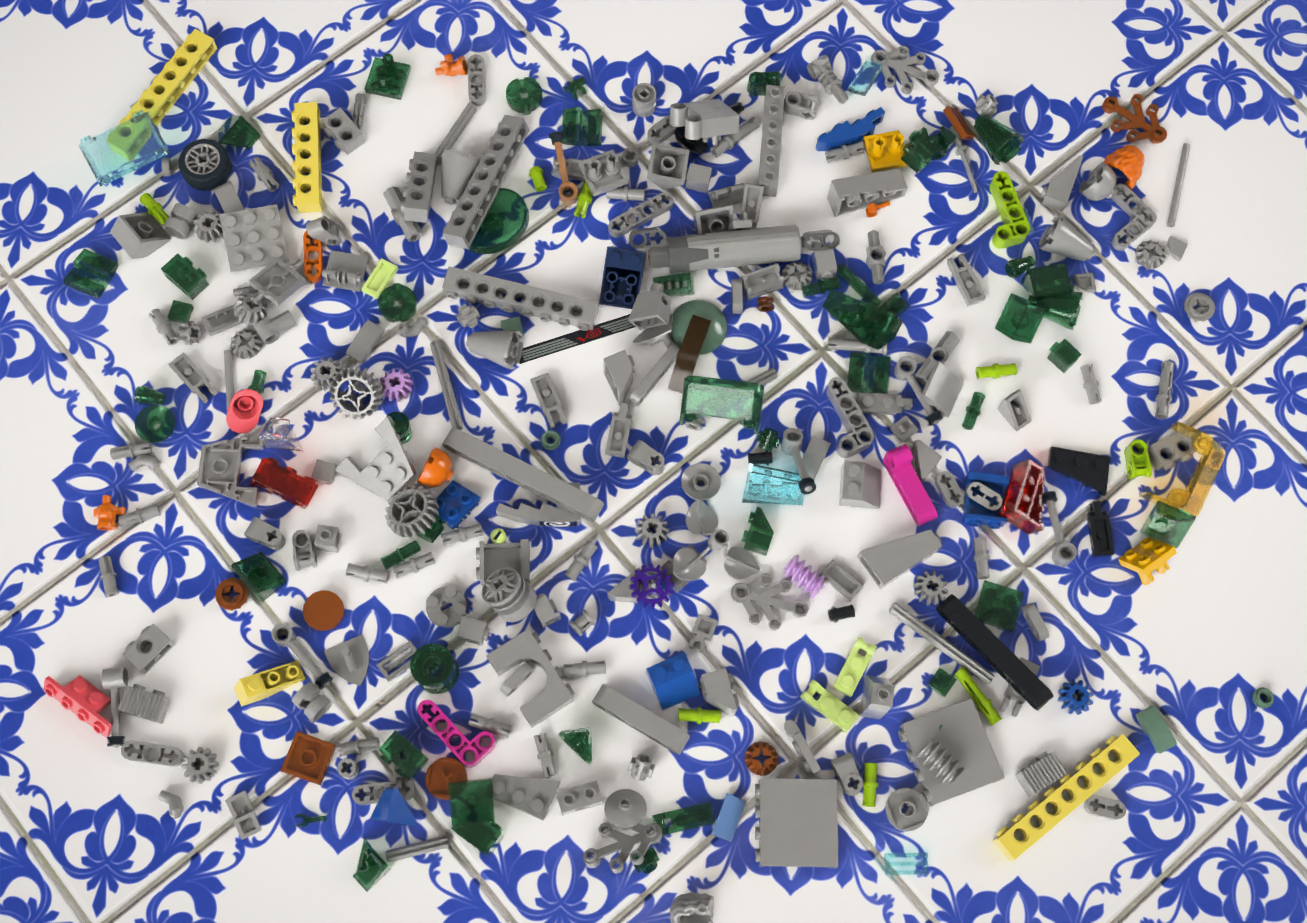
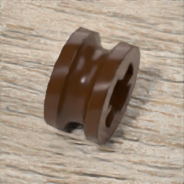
M770 296L758 298L757 304L759 305L757 310L760 312L774 310L775 307L772 304L774 303V298Z

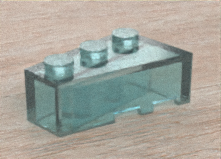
M749 463L742 503L803 505L805 494L801 493L798 485L801 480L799 473Z

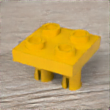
M900 130L863 137V144L872 173L908 166L909 161L903 144L904 136L900 134Z
M1147 537L1141 540L1134 548L1126 551L1118 560L1121 566L1136 571L1143 585H1148L1151 583L1150 581L1153 582L1155 580L1151 572L1156 569L1157 573L1163 574L1166 570H1169L1170 567L1167 560L1177 552L1174 546Z

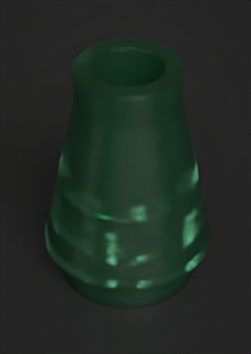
M1032 256L1010 260L1005 266L1006 273L1011 278H1018L1029 268L1033 267L1035 261Z
M144 385L142 387L137 386L134 401L139 402V405H164L166 393H161Z

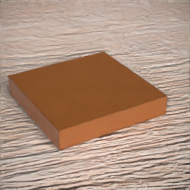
M296 731L280 771L321 786L337 745Z

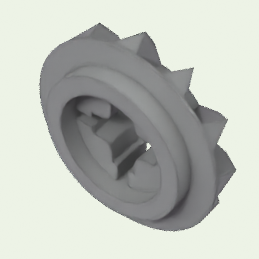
M1150 239L1149 241H1143L1137 247L1136 258L1142 266L1155 269L1163 265L1166 261L1167 253L1164 250L1165 246L1162 247L1159 241L1153 242ZM1154 250V255L1149 259V252Z
M793 261L787 264L782 271L784 284L792 290H803L812 281V272L809 269V265L806 266L802 261L800 263ZM795 270L798 271V274H802L799 281L796 276H792Z
M1193 293L1186 298L1184 311L1188 314V318L1191 317L1195 322H1204L1213 316L1215 304L1208 295ZM1198 304L1199 307L1205 308L1199 312L1198 309H1195V306Z
M244 329L240 332L236 331V335L231 337L230 347L235 356L241 359H250L260 352L262 340L253 329ZM242 339L249 341L250 349L243 345Z

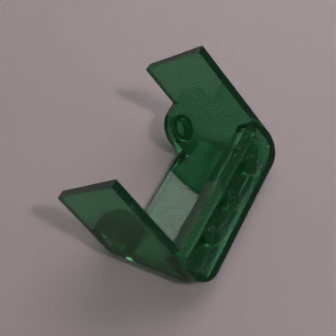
M686 376L684 378L679 425H683V420L695 422L696 419L700 418V415L740 420V424L744 428L754 429L753 434H757L760 425L764 386L752 382Z

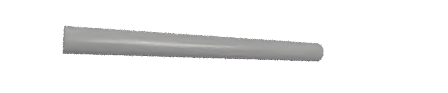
M1184 143L1182 147L1167 226L1171 228L1175 227L1191 146L1189 143Z

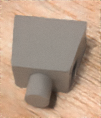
M652 283L650 291L641 292L637 295L628 321L639 330L669 324L671 299L662 291L663 286L659 283Z

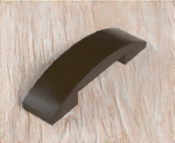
M692 315L676 359L668 389L687 395L711 320Z

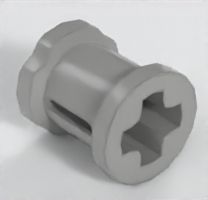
M585 609L582 611V615L574 622H569V625L580 637L588 627L596 624L595 620Z
M344 758L338 763L337 771L344 779L352 780L358 776L359 766L352 759ZM346 765H349L351 767V773L345 772Z

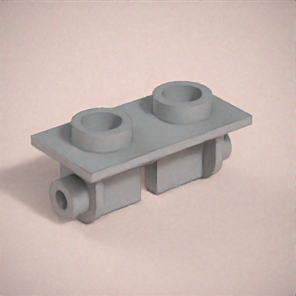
M740 183L708 192L713 208L742 202L745 184Z

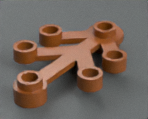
M1134 94L1130 100L1135 115L1120 106L1115 97H1107L1102 104L1104 112L1109 114L1116 112L1130 121L1114 120L1110 127L1113 132L1117 133L1121 130L1138 128L1146 131L1138 133L1136 130H1130L1126 135L1128 142L1134 143L1137 140L1149 139L1152 143L1158 144L1166 139V130L1159 126L1157 118L1159 108L1157 105L1150 104L1147 107L1146 114L1150 118L1151 125L1145 122L1141 106L1143 97L1140 94Z

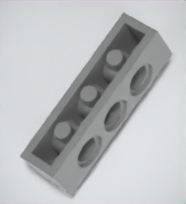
M414 151L413 159H409V170L411 172H407L406 184H408V187H404L403 195L406 200H402L401 212H404V220L428 222L437 169V154Z

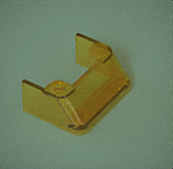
M1176 422L1170 425V429L1193 438V449L1197 453L1202 454L1186 491L1180 488L1172 489L1166 499L1148 491L1141 492L1139 497L1185 518H1194L1203 507L1225 458V450L1208 434L1181 422Z

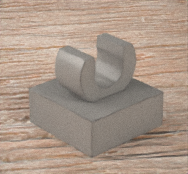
M735 212L731 215L732 222L728 225L729 231L751 229L752 220H746V212L741 214L742 219L739 220Z
M906 415L890 428L902 443L906 442L919 430Z

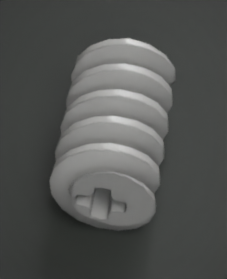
M932 740L918 753L917 758L925 757L923 764L931 763L929 771L937 769L935 777L944 776L941 783L950 782L951 784L965 771V768L957 769L959 761L951 763L953 755L950 754L945 757L947 749L938 750L941 743L933 744Z

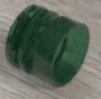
M435 643L423 645L416 650L411 658V674L426 692L436 695L446 693L457 683L460 673L458 663L450 651L443 645ZM439 668L441 671H437V675H434L433 672Z

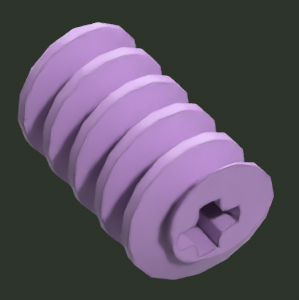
M796 555L783 569V571L786 570L785 577L792 576V583L799 580L797 587L805 586V594L812 591L810 598L813 599L825 586L826 583H823L825 576L817 578L818 570L811 573L812 565L805 568L806 560L798 562L799 555Z

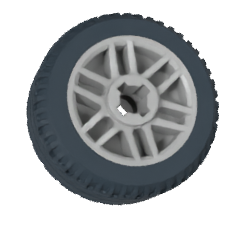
M204 138L192 141V143L184 147L179 156L180 172L185 181L195 189L202 191L213 190V188L226 183L231 175V159L226 149L215 140Z

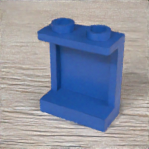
M969 471L965 477L963 523H968L969 526L973 527L987 525L991 529H1000L1007 523V518H1005V502L1009 476ZM972 481L985 485L1001 496V507L997 510L987 509L967 496L966 486ZM978 485L976 488H971L973 491L972 496L974 494L982 496L983 493L978 490ZM986 495L985 499L990 502L989 506L997 504L996 496L991 498Z

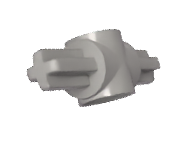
M872 230L867 234L869 247L866 249V264L872 271L873 283L879 285L884 282L883 267H885L886 252L883 246L880 245L879 232ZM876 255L880 259H874L872 256Z

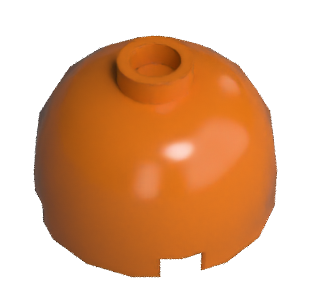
M434 447L424 465L422 473L419 475L417 483L425 487L437 488L445 481L449 482L454 471L450 470L452 462L448 454Z

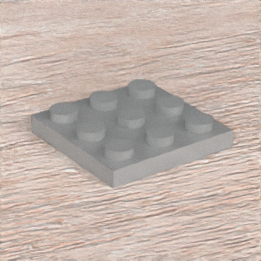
M277 204L219 214L231 272L267 266L276 258H279L284 263L289 262Z

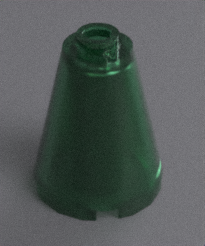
M981 115L975 120L974 129L995 164L1000 165L999 162L1002 161L1004 163L1009 162L1021 150L1019 145L1021 142L1024 143V138L1018 132L989 115Z
M1034 292L1033 295H1029L1027 306H1030V311L1067 329L1074 330L1081 307L1079 303L1083 298V293Z

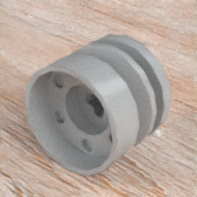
M511 567L500 568L493 572L486 579L482 587L481 594L483 600L506 622L513 623L522 620L528 616L536 604L537 594L535 589Z

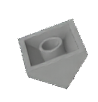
M653 143L647 178L662 190L684 185L690 150Z
M729 204L695 211L694 227L696 234L729 231L728 225L732 222L731 215L734 213L733 205Z

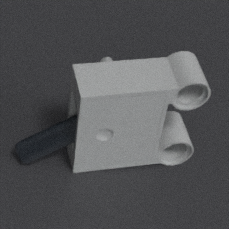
M720 99L674 103L670 105V125L674 127L685 126V138L689 140L703 138V142L707 143L709 137H711L712 145L716 146L718 145L719 136L739 133V114L744 111V106H742L741 102L727 106Z

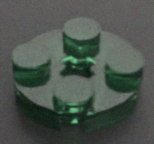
M532 78L514 79L506 88V102L512 110L518 113L529 115L542 103L543 93L541 86ZM528 93V97L521 98L520 94Z
M394 283L392 286L384 289L377 300L381 315L390 322H406L414 316L417 310L415 293L409 287L400 283ZM401 300L402 306L399 307L397 305L394 307V301Z

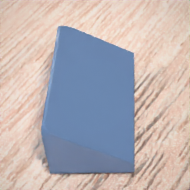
M726 793L711 835L732 842L746 802Z

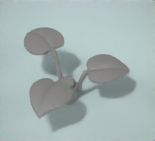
M696 500L687 511L685 518L686 526L693 534L702 532L704 536H710L708 539L709 546L698 556L690 548L678 550L673 557V574L685 581L699 579L706 571V564L700 559L710 549L718 551L722 548L723 556L727 559L724 562V569L730 577L740 580L760 571L759 565L745 549L737 546L731 547L727 554V547L729 546L727 544L729 540L727 532L722 529L715 530L718 526L717 515L703 500Z

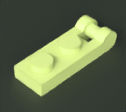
M858 637L832 688L851 697L877 646L872 643L870 645L864 642L863 638ZM858 650L866 651L865 656L858 654Z
M811 680L808 684L809 688L806 692L803 691L800 698L843 731L847 732L859 714L824 689L818 682ZM815 693L820 695L818 701L813 698Z

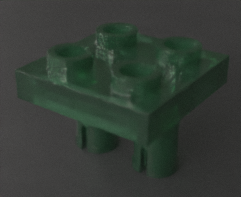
M388 53L384 54L383 58L375 57L364 88L365 92L401 100L411 71V65L395 62L393 56Z

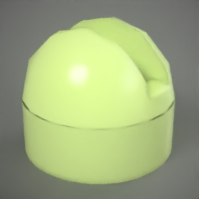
M497 528L491 532L490 538L493 544L505 543L507 535L503 529ZM499 532H502L497 538V540H495L494 538L496 537V535Z

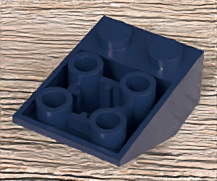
M613 246L607 247L599 300L600 305L627 309L633 308L637 295L641 290L646 251Z

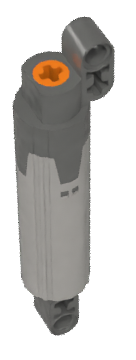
M796 224L666 237L664 231L658 227L635 229L629 234V242L634 248H648V260L651 269L668 267L669 273L798 261L801 258L802 248H806L809 251L828 250L836 248L840 242L838 234L832 230L808 231L800 236L799 228ZM657 232L660 236H662L658 239L659 241L657 242L654 238H649V243H647V237L645 233H648L649 237H654L656 235L655 233ZM636 234L643 236L641 243L636 244L633 242V237ZM828 235H833V242L830 244H826V237ZM811 237L814 240H820V243L818 241L811 242V245H809L807 241H809Z

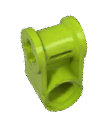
M1136 439L1124 450L1127 476L1129 479H1134L1138 476L1149 478L1152 475V466L1149 460L1148 447L1143 440ZM1132 447L1137 448L1139 450V454H1136L1133 451Z

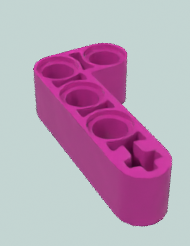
M903 444L886 452L883 462L917 526H921L936 519L938 515L911 465L913 460L911 450L907 444Z
M423 700L418 705L417 710L420 717L466 767L472 768L477 766L494 750L496 741L490 732L483 731L469 741L433 701ZM426 707L431 708V711L436 716L434 719L428 713H425L424 709ZM439 722H447V728L445 730H437V724ZM453 737H460V745L452 746L450 744ZM485 737L491 739V744L488 747L480 746L481 740ZM474 752L475 759L472 762H466L464 759L466 753Z

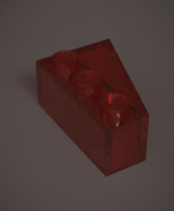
M263 457L249 485L252 487L258 485L266 489V493H274L282 497V500L306 509L318 487L315 484L316 481L311 477L298 475L297 471L291 467L286 466L284 468L278 465L279 462L271 457L267 459Z
M1030 459L1015 464L998 514L1000 517L1007 518L1009 523L1028 535L1044 530V524L1042 523V512H1044V505H1042L1045 483L1044 468Z

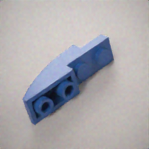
M882 107L876 110L873 109L863 119L854 121L852 125L848 121L842 124L838 123L827 134L823 133L818 137L815 149L817 151H829L840 148L844 144L847 146L860 141L863 142L864 136L874 134L875 126L883 121L885 111Z

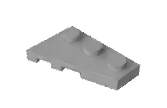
M494 774L485 795L543 821L561 781Z

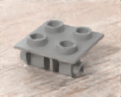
M331 250L327 268L322 271V277H324L322 285L360 292L369 256Z

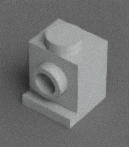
M544 593L538 595L533 610L542 628L561 620L559 611L554 612L557 610L552 599L548 600Z

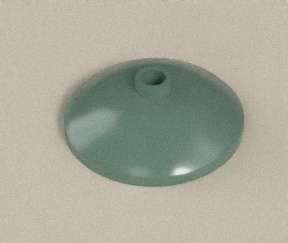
M692 300L683 303L673 312L672 331L670 332L673 342L681 347L692 315L711 320L700 355L713 352L723 343L726 337L727 322L724 314L717 306L704 300Z

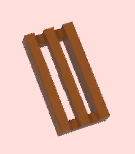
M947 106L943 110L961 139L972 140L976 137L956 107Z

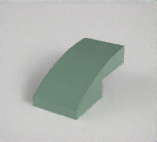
M1154 705L1135 714L1143 733L1148 734L1156 753L1161 754L1177 745L1170 728Z

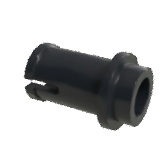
M766 450V452L748 453L749 466L767 464L769 466V464L773 463L772 452Z
M852 604L839 608L831 607L828 610V617L831 622L834 621L836 623L841 619L855 617V610Z

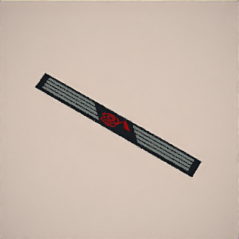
M628 314L594 325L593 331L578 330L523 348L519 364L635 328V326L628 321L630 316Z

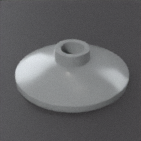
M697 463L685 469L681 477V486L689 497L695 500H708L718 493L721 486V478L714 467L704 463ZM698 483H703L704 486H703V487H700V486H698L697 484H698Z
M621 789L615 791L607 798L604 812L607 820L614 826L631 828L641 823L645 818L647 804L640 793L631 789Z

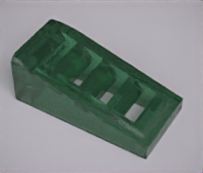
M691 272L653 278V283H663V292L667 296L695 294L694 280ZM684 281H687V287H684ZM668 282H671L672 289L668 290ZM676 282H679V288H676Z

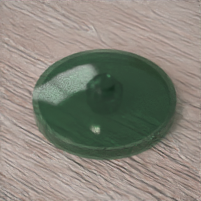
M500 188L467 250L477 254H493L503 251L516 243L526 231L529 223V210L524 199L513 190Z

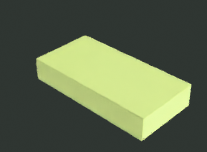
M381 258L361 288L362 292L379 300L398 271V266Z

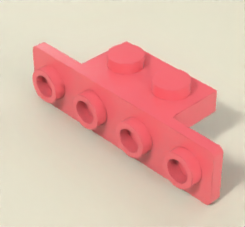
M80 675L65 687L50 676L45 678L44 690L48 696L54 697L65 709L75 713L82 722L92 726L96 733L102 734L106 738L110 736L112 724L99 713L111 704V698Z

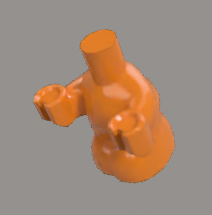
M446 54L444 56L445 61L440 63L441 67L435 68L436 75L444 74L454 77L457 74L467 75L468 73L465 57L461 56L456 61H453L452 54Z
M103 495L102 504L94 509V517H98L97 530H117L116 515H125L126 513L125 507H116L111 504L110 495Z

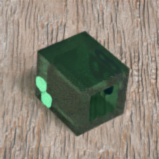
M1064 339L1060 343L1055 342L1050 347L1051 353L1047 359L1065 373L1078 361L1082 354Z

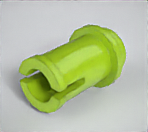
M539 166L532 167L529 170V177L532 178L537 192L547 189L542 175L543 169Z

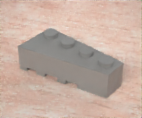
M900 168L889 169L887 171L831 180L827 199L834 217L867 208L870 203L877 205L905 197L908 187Z

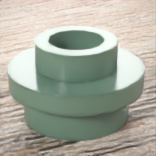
M547 431L541 437V444L547 450H555L561 443L560 435L555 431ZM551 438L555 440L552 444L547 442Z
M1261 687L1253 692L1252 699L1257 707L1264 709L1273 704L1274 695L1269 689ZM1260 695L1265 697L1264 702L1260 700Z

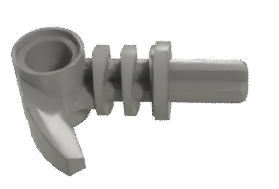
M823 55L807 65L809 75L813 79L818 78L826 93L833 94L840 104H844L849 98L841 88L842 81L837 79V76L831 70L829 57Z

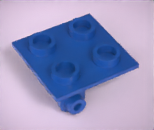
M452 480L436 498L439 509H437L439 515L437 517L447 522L448 527L454 530V528L459 527V524L463 521L462 518L466 519V514L470 515L471 511L479 505L478 502L481 497L455 480Z

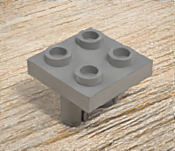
M614 150L578 162V166L593 197L628 184V178Z

